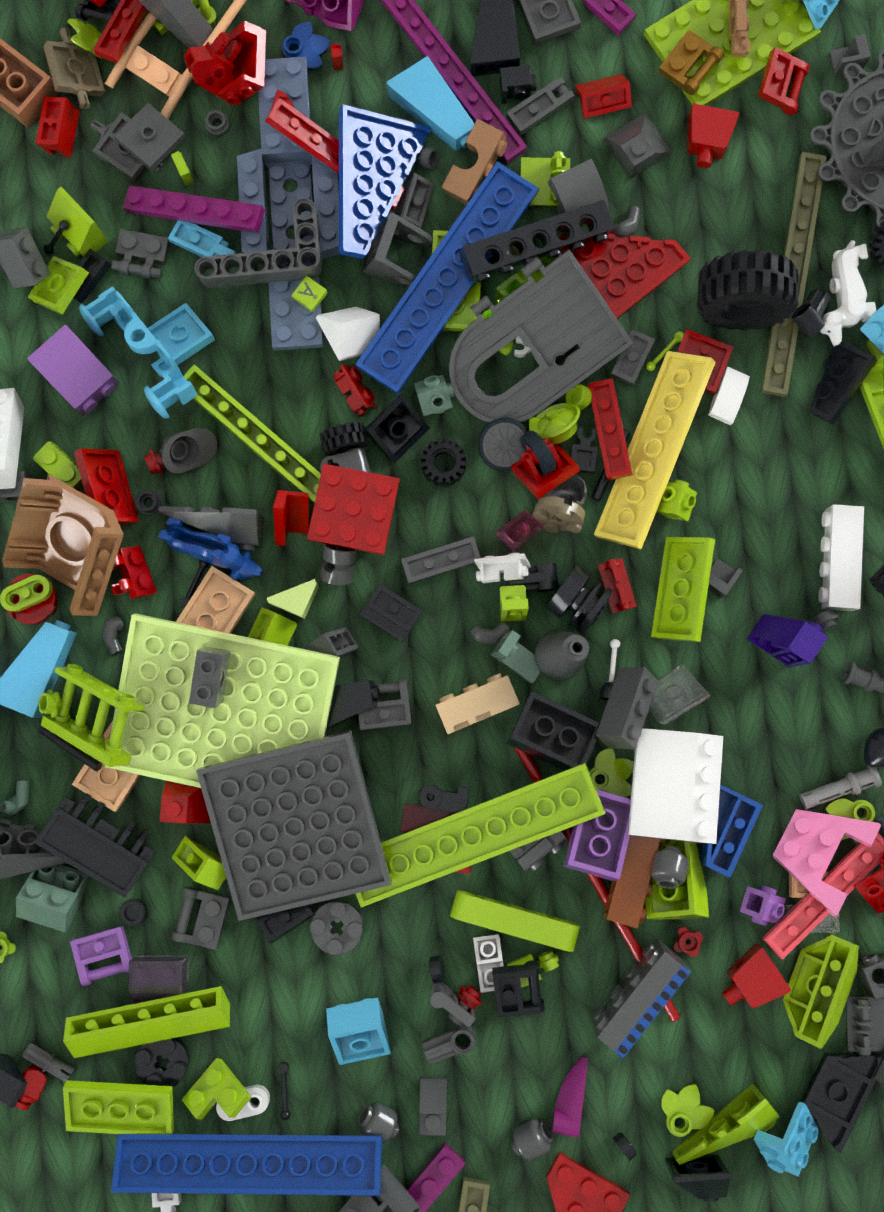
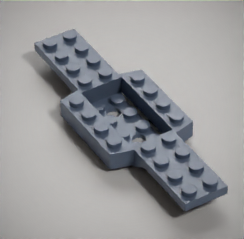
M306 56L265 59L264 88L258 91L261 149L237 156L239 202L262 205L265 213L259 233L241 231L242 253L270 251L265 168L269 170L273 250L296 248L295 239H289L286 233L288 229L294 227V203L300 198H308L313 201L312 167L314 204L319 220L322 259L338 255L339 174L265 122L270 113L277 90L284 92L293 103L294 108L310 119ZM289 180H294L298 184L297 189L293 192H287L284 189V184ZM304 211L300 214V216L307 217L311 214V212ZM307 235L303 237L302 241H311L313 236ZM310 259L307 260L304 263V265L312 266L315 264L316 261ZM282 262L279 265V268L285 269L290 265V263ZM319 276L312 278V280L320 285ZM303 279L269 283L273 351L324 347L323 330L316 319L317 315L322 314L321 303L312 313L292 299L291 296Z

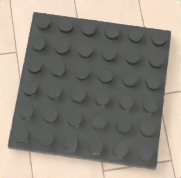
M351 731L201 767L196 770L238 921L391 885L390 873Z

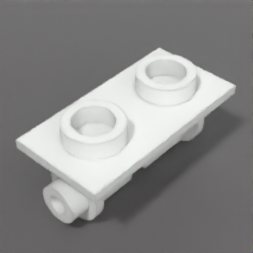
M510 553L505 556H485L484 558L474 559L480 570L476 572L477 581H482V583L500 581L501 573H504L505 581L524 579V576H528V568H531L524 553Z

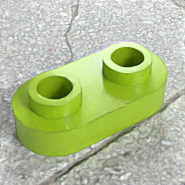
M33 575L6 587L0 595V602L6 610L20 612L47 600L52 594L53 586L48 578L41 575ZM42 584L43 591L38 593L37 587ZM19 595L20 600L15 604L13 598Z

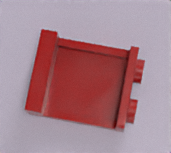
M246 21L228 33L229 42L227 46L233 40H237L242 46L239 54L233 61L235 67L232 70L234 80L219 90L217 94L218 98L225 100L231 105H239L264 88L266 30Z

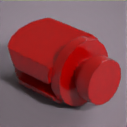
M36 1065L28 1066L23 1071L22 1075L27 1085L24 1094L15 1105L17 1108L28 1110L31 1103L37 1102L47 1082L46 1071L42 1073L43 1069Z

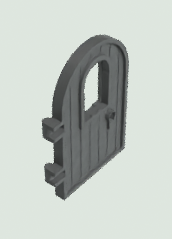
M569 249L546 267L543 266L538 257H535L533 261L523 266L520 270L527 278V281L497 304L493 305L485 295L480 301L470 307L477 319L461 332L453 346L449 361V376L457 399L475 417L488 423L499 418H511L518 422L528 420L634 344ZM539 269L544 277L535 282L531 275ZM489 307L493 315L485 320L481 312ZM519 336L524 345L531 349V354L535 356L534 359L539 364V367L500 395L490 396L484 394L485 392L478 387L475 380L477 368L481 363ZM578 344L579 348L567 357H564L562 363H555V358L558 355H564L565 352Z

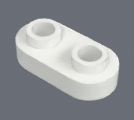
M258 1084L244 1087L252 1098L256 1097L259 1099L260 1104L254 1105L250 1099L235 1118H229L217 1103V1113L226 1121L261 1114L266 1110L270 1102L269 1091L264 1086Z

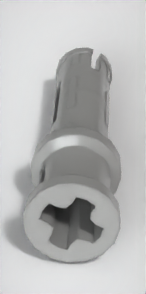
M867 766L865 770L854 774L849 772L845 775V778L801 793L799 797L803 807L807 810L851 793L852 795H859L862 790L873 786L881 787L882 781L877 769Z

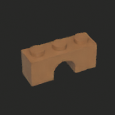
M479 119L476 120L465 142L469 150L478 154V160L469 169H461L455 165L452 166L441 187L446 195L465 205L468 204L494 167L498 156L501 157L507 148V139L503 131Z

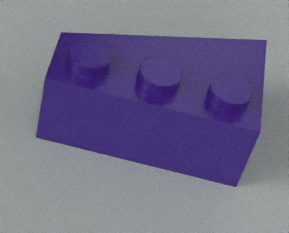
M763 614L747 637V640L790 668L810 664L828 636L822 633L823 628L812 621L807 623L806 621Z

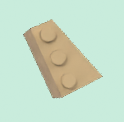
M501 673L487 678L488 684L478 687L477 683L463 688L464 693L454 697V694L451 693L440 698V703L436 704V708L447 734L519 705L520 703L508 675L502 677Z

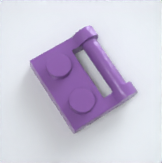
M123 925L70 941L82 986L90 985L94 980L125 972L128 974L135 972V962L130 953ZM120 955L121 962L91 971L88 968L89 963Z

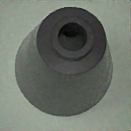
M563 629L552 630L538 641L535 647V660L545 676L553 680H567L576 676L581 671L589 652V645L586 639L578 634Z

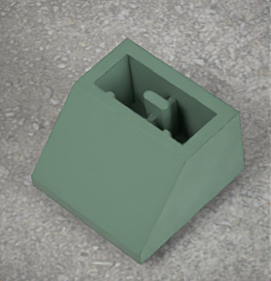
M61 864L32 871L16 897V917L66 933L78 911L89 876L80 870Z

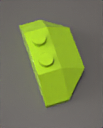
M830 935L801 949L788 984L792 991L785 994L783 998L795 1037L820 1049L824 1047L839 1024L857 974L858 945Z

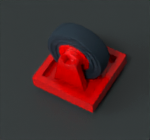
M529 431L520 437L525 452L521 454L522 459L510 466L513 474L537 499L580 471L578 464L559 445L550 443L547 438L542 440L534 431Z

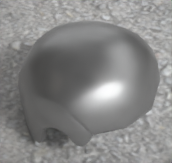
M573 475L549 491L547 497L564 498V504L572 506V502L582 507L587 493L585 481L578 475Z

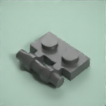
M120 229L115 253L117 256L124 257L122 261L113 260L111 269L120 271L123 275L137 274L142 275L144 279L151 280L152 277L161 279L163 270L155 268L156 263L166 265L171 242H169L167 237ZM134 259L146 261L144 265L133 264Z

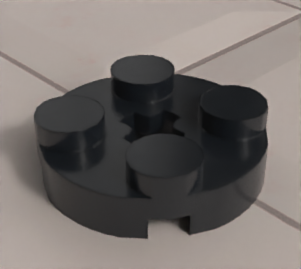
M178 1038L143 1044L135 1056L137 1075L145 1085L175 1087L186 1075L190 1063V1055L186 1045ZM161 1055L163 1059L168 1058L169 1062L166 1064V1069L158 1067L156 1063L158 1056Z

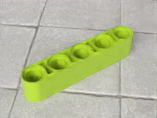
M462 890L456 891L450 917L466 923L568 952H574L580 930V925L574 922Z

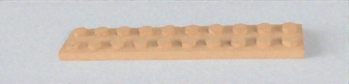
M211 566L176 622L231 634L256 593ZM113 721L104 733V739L108 741L110 740ZM103 763L101 769L96 772L84 764L72 785L84 793H88L98 802L101 801L106 804L105 806L112 811L117 812L140 775L106 768Z

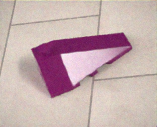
M365 0L285 1L298 5L304 9L305 13L318 17L329 27L353 31Z

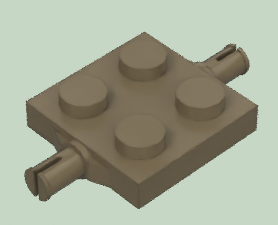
M64 27L59 31L62 42L46 41L43 46L56 92L76 94L80 108L88 109L91 105L87 95L102 97L105 92L97 59L90 51L70 41V29Z

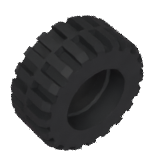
M741 250L738 253H726L725 256L719 255L712 261L709 260L699 272L698 312L709 324L714 323L717 327L723 326L732 330L734 328L740 330L762 329V327L775 326L776 323L781 324L786 319H789L798 307V269L792 260H789L784 255L778 256L777 253L771 251L767 253L763 252V250Z

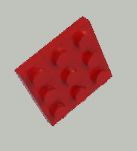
M323 463L307 540L385 555L400 479Z

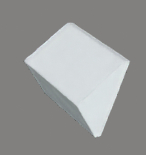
M359 307L320 314L316 317L339 361L361 356L380 330V314Z

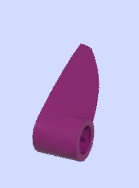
M581 1057L562 1084L554 1109L552 1133L579 1137L588 1065L587 1057Z

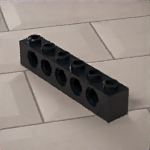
M604 199L465 245L459 254L469 282L477 279V282L480 283L492 278L491 274L500 272L501 275L514 271L515 266L521 264L526 266L535 257L542 258L547 256L548 259L560 256L563 250L570 248L571 251H576L585 247L587 242L594 241V244L603 242L609 238L608 235L615 228ZM579 223L586 224L589 232H583L580 229ZM556 231H562L566 236V240H560L556 235ZM537 238L541 240L543 248L535 247L532 239ZM509 246L518 248L520 255H512L509 252ZM485 254H492L496 258V263H488L485 259Z

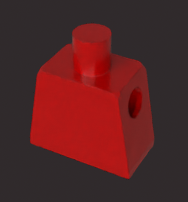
M693 103L688 115L687 152L698 155L696 163L698 167L710 168L713 158L722 159L740 112Z
M756 943L727 970L726 973L734 984L721 993L730 1006L744 998L751 1008H756L792 990L764 948Z

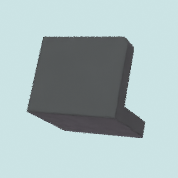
M865 34L854 36L849 47L831 50L829 53L834 76L843 74L844 67L848 63H857L863 69L871 57Z
M717 559L711 566L708 590L720 598L726 596L743 570L739 567L734 570Z

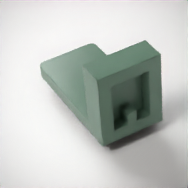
M511 630L502 636L490 655L528 683H534L541 672L535 660V655L517 642L521 636Z

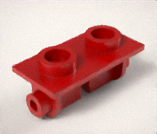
M340 365L342 369L334 373V381L343 395L350 391L353 393L346 398V401L354 414H358L361 417L368 412L366 408H378L374 402V394L361 381L362 375L360 371L354 366Z
M611 559L606 561V563L599 564L598 569L604 589L606 590L609 587L613 590L608 601L612 614L637 607L623 559Z

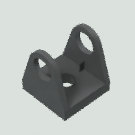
M390 212L383 220L378 230L379 232L373 240L363 272L410 287L416 276L386 259L392 237L420 246H430L433 239L427 232ZM411 234L420 236V237H422L423 239L416 238V237L412 236Z

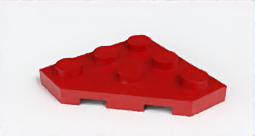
M560 1151L546 1174L556 1212H622L630 1197L629 1191Z

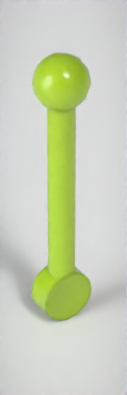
M681 331L676 332L674 339L653 361L646 364V369L648 371L655 370L656 364L666 355L667 351H670L677 342H681L684 333Z

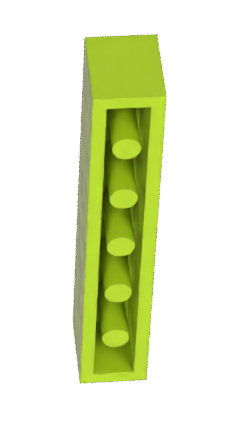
M222 986L67 1017L63 1042L72 1056L79 1058L230 1027V1002Z

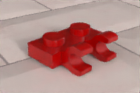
M141 547L120 548L112 570L120 569L124 579L119 580L118 584L111 585L114 595L129 593L132 600L156 594L157 591Z

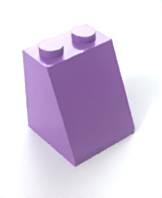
M66 324L27 358L82 416L93 411L98 404L97 402L104 396L112 394L116 389V385L120 383Z

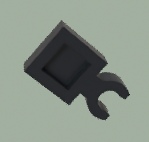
M579 427L576 437L580 444H572L570 457L578 464L579 472L594 474L598 447L591 446V443L596 438V429H592L591 437L585 438L582 435L583 428Z

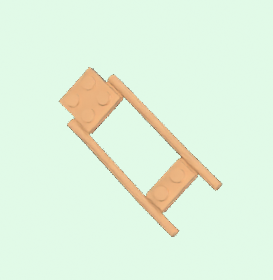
M234 0L203 46L207 42L212 44L221 32L226 31L247 0ZM149 12L135 31L120 60L115 64L104 84L114 89L125 68H127L169 96L160 112L169 119L193 76L188 71V68L183 74H180L139 46L157 20Z

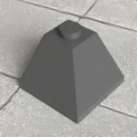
M646 113L641 114L604 137L605 143L630 179L672 153Z

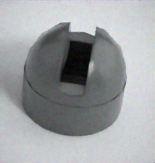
M429 147L421 149L420 156H417L420 166L434 169L438 162V151Z

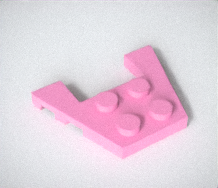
M796 809L773 853V858L799 881L817 901L819 900L832 916L837 917L848 894L823 882L822 878L844 835L871 848L881 824Z

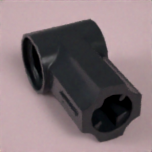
M819 289L811 291L805 303L797 308L791 316L805 337L815 335L825 325L822 317L829 307L831 299L827 291Z
M556 563L535 565L534 568H528V576H524V579L508 580V586L524 585L526 591L536 590L537 592L558 590Z

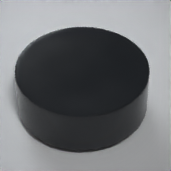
M130 899L124 902L119 910V917L127 926H136L142 923L147 916V907L139 899Z
M441 955L430 957L429 969L432 982L435 984L444 982L445 972Z
M622 1132L617 1133L612 1138L629 1161L637 1155L636 1150Z

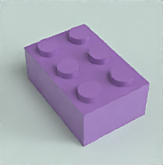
M597 790L605 814L573 826L563 867L616 881L621 876L630 838L628 831L631 799Z

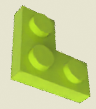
M216 1058L182 1098V1101L196 1119L202 1120L216 1102L229 1118H235L252 1096L224 1061Z

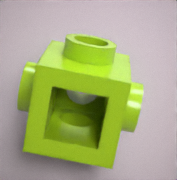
M674 480V483L668 482L656 512L669 519L689 521L692 508L696 503L697 492L689 488V483L685 481Z

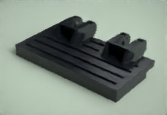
M86 793L72 814L69 811L75 802L65 797L34 843L126 898L155 853L154 850L145 846L140 855L136 854L150 832L144 829L139 834L133 847L129 848L123 843L129 834L133 832L136 825L135 822L132 820L129 822L116 842L114 839L120 831L117 827L102 818L95 828L92 827V824L106 804L100 801L93 809V813L88 821H85L78 815L89 803L91 795Z

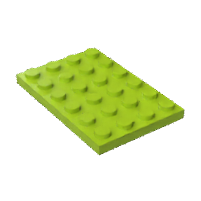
M692 0L646 28L643 35L662 62H664L688 30L711 46L719 47L724 52L723 59L712 67L699 84V89L694 95H689L683 91L692 105L694 103L709 106L765 71L770 51L775 47L788 54H792L818 38L822 31L820 29L815 30L810 16L800 0H749L746 17H749L750 24L746 37L751 41L750 50L745 58L731 57L728 0ZM702 55L685 77L688 79L692 78L707 57Z

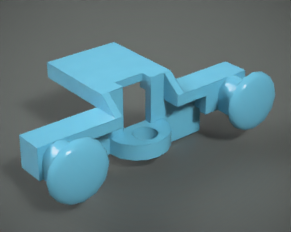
M113 286L100 294L98 299L87 306L81 303L79 310L84 321L98 336H104L100 327L114 319L124 331L126 342L134 352L151 354L157 351L160 359L151 365L163 381L151 389L146 385L144 392L153 409L165 419L170 418L165 409L177 401L184 405L198 396L190 381L187 382L177 365L215 341V339L187 303L181 305L148 328Z

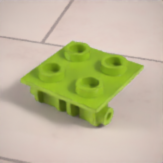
M554 152V156L551 158L521 157V177L539 188L538 194L529 206H559L548 181L552 177L570 169V158H566L563 152Z

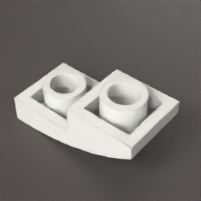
M727 366L721 378L718 391L713 396L708 416L732 425L742 403L750 376Z
M499 934L473 938L481 993L495 991L492 968L503 967Z

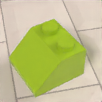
M59 187L46 216L53 224L50 229L56 234L60 221L65 220L69 223V228L63 231L59 239L64 237L69 242L66 246L76 257L79 254L84 257L89 249L95 252L99 251L109 241L93 219L62 187Z

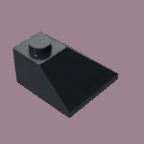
M704 1155L680 1165L675 1158H665L666 1166L674 1182L697 1198L707 1202H715L719 1198L727 1197L730 1173L719 1155Z

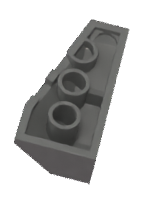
M159 506V512L164 516L179 519L183 524L199 531L230 536V543L239 546L241 551L249 550L254 552L255 548H262L265 518L255 509L223 507L222 513H220L219 510L210 507H201L199 512H194L195 509L190 507Z
M0 819L3 834L0 836V847L3 859H0V879L67 863L34 843L42 830L35 829V825L26 824L24 827L12 824V820Z

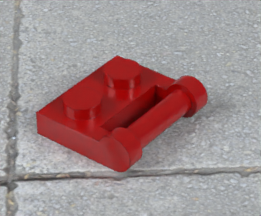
M775 47L770 51L758 97L782 108L785 114H796L799 106L797 103L804 77L808 74L809 64ZM793 71V73L795 74L794 79L792 82L789 96L786 97V92Z

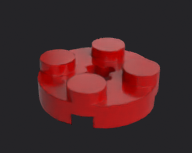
M36 574L20 575L13 579L10 584L13 585ZM42 584L37 587L38 593L43 591ZM52 584V594L45 601L20 612L6 611L13 619L24 624L37 625L43 623L57 611L58 595L56 588ZM19 595L13 598L15 604L20 600Z

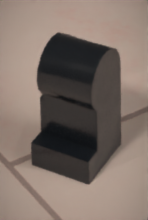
M428 785L421 790L419 800L426 808L458 813L466 810L469 787L459 786L457 793L441 790L435 785Z

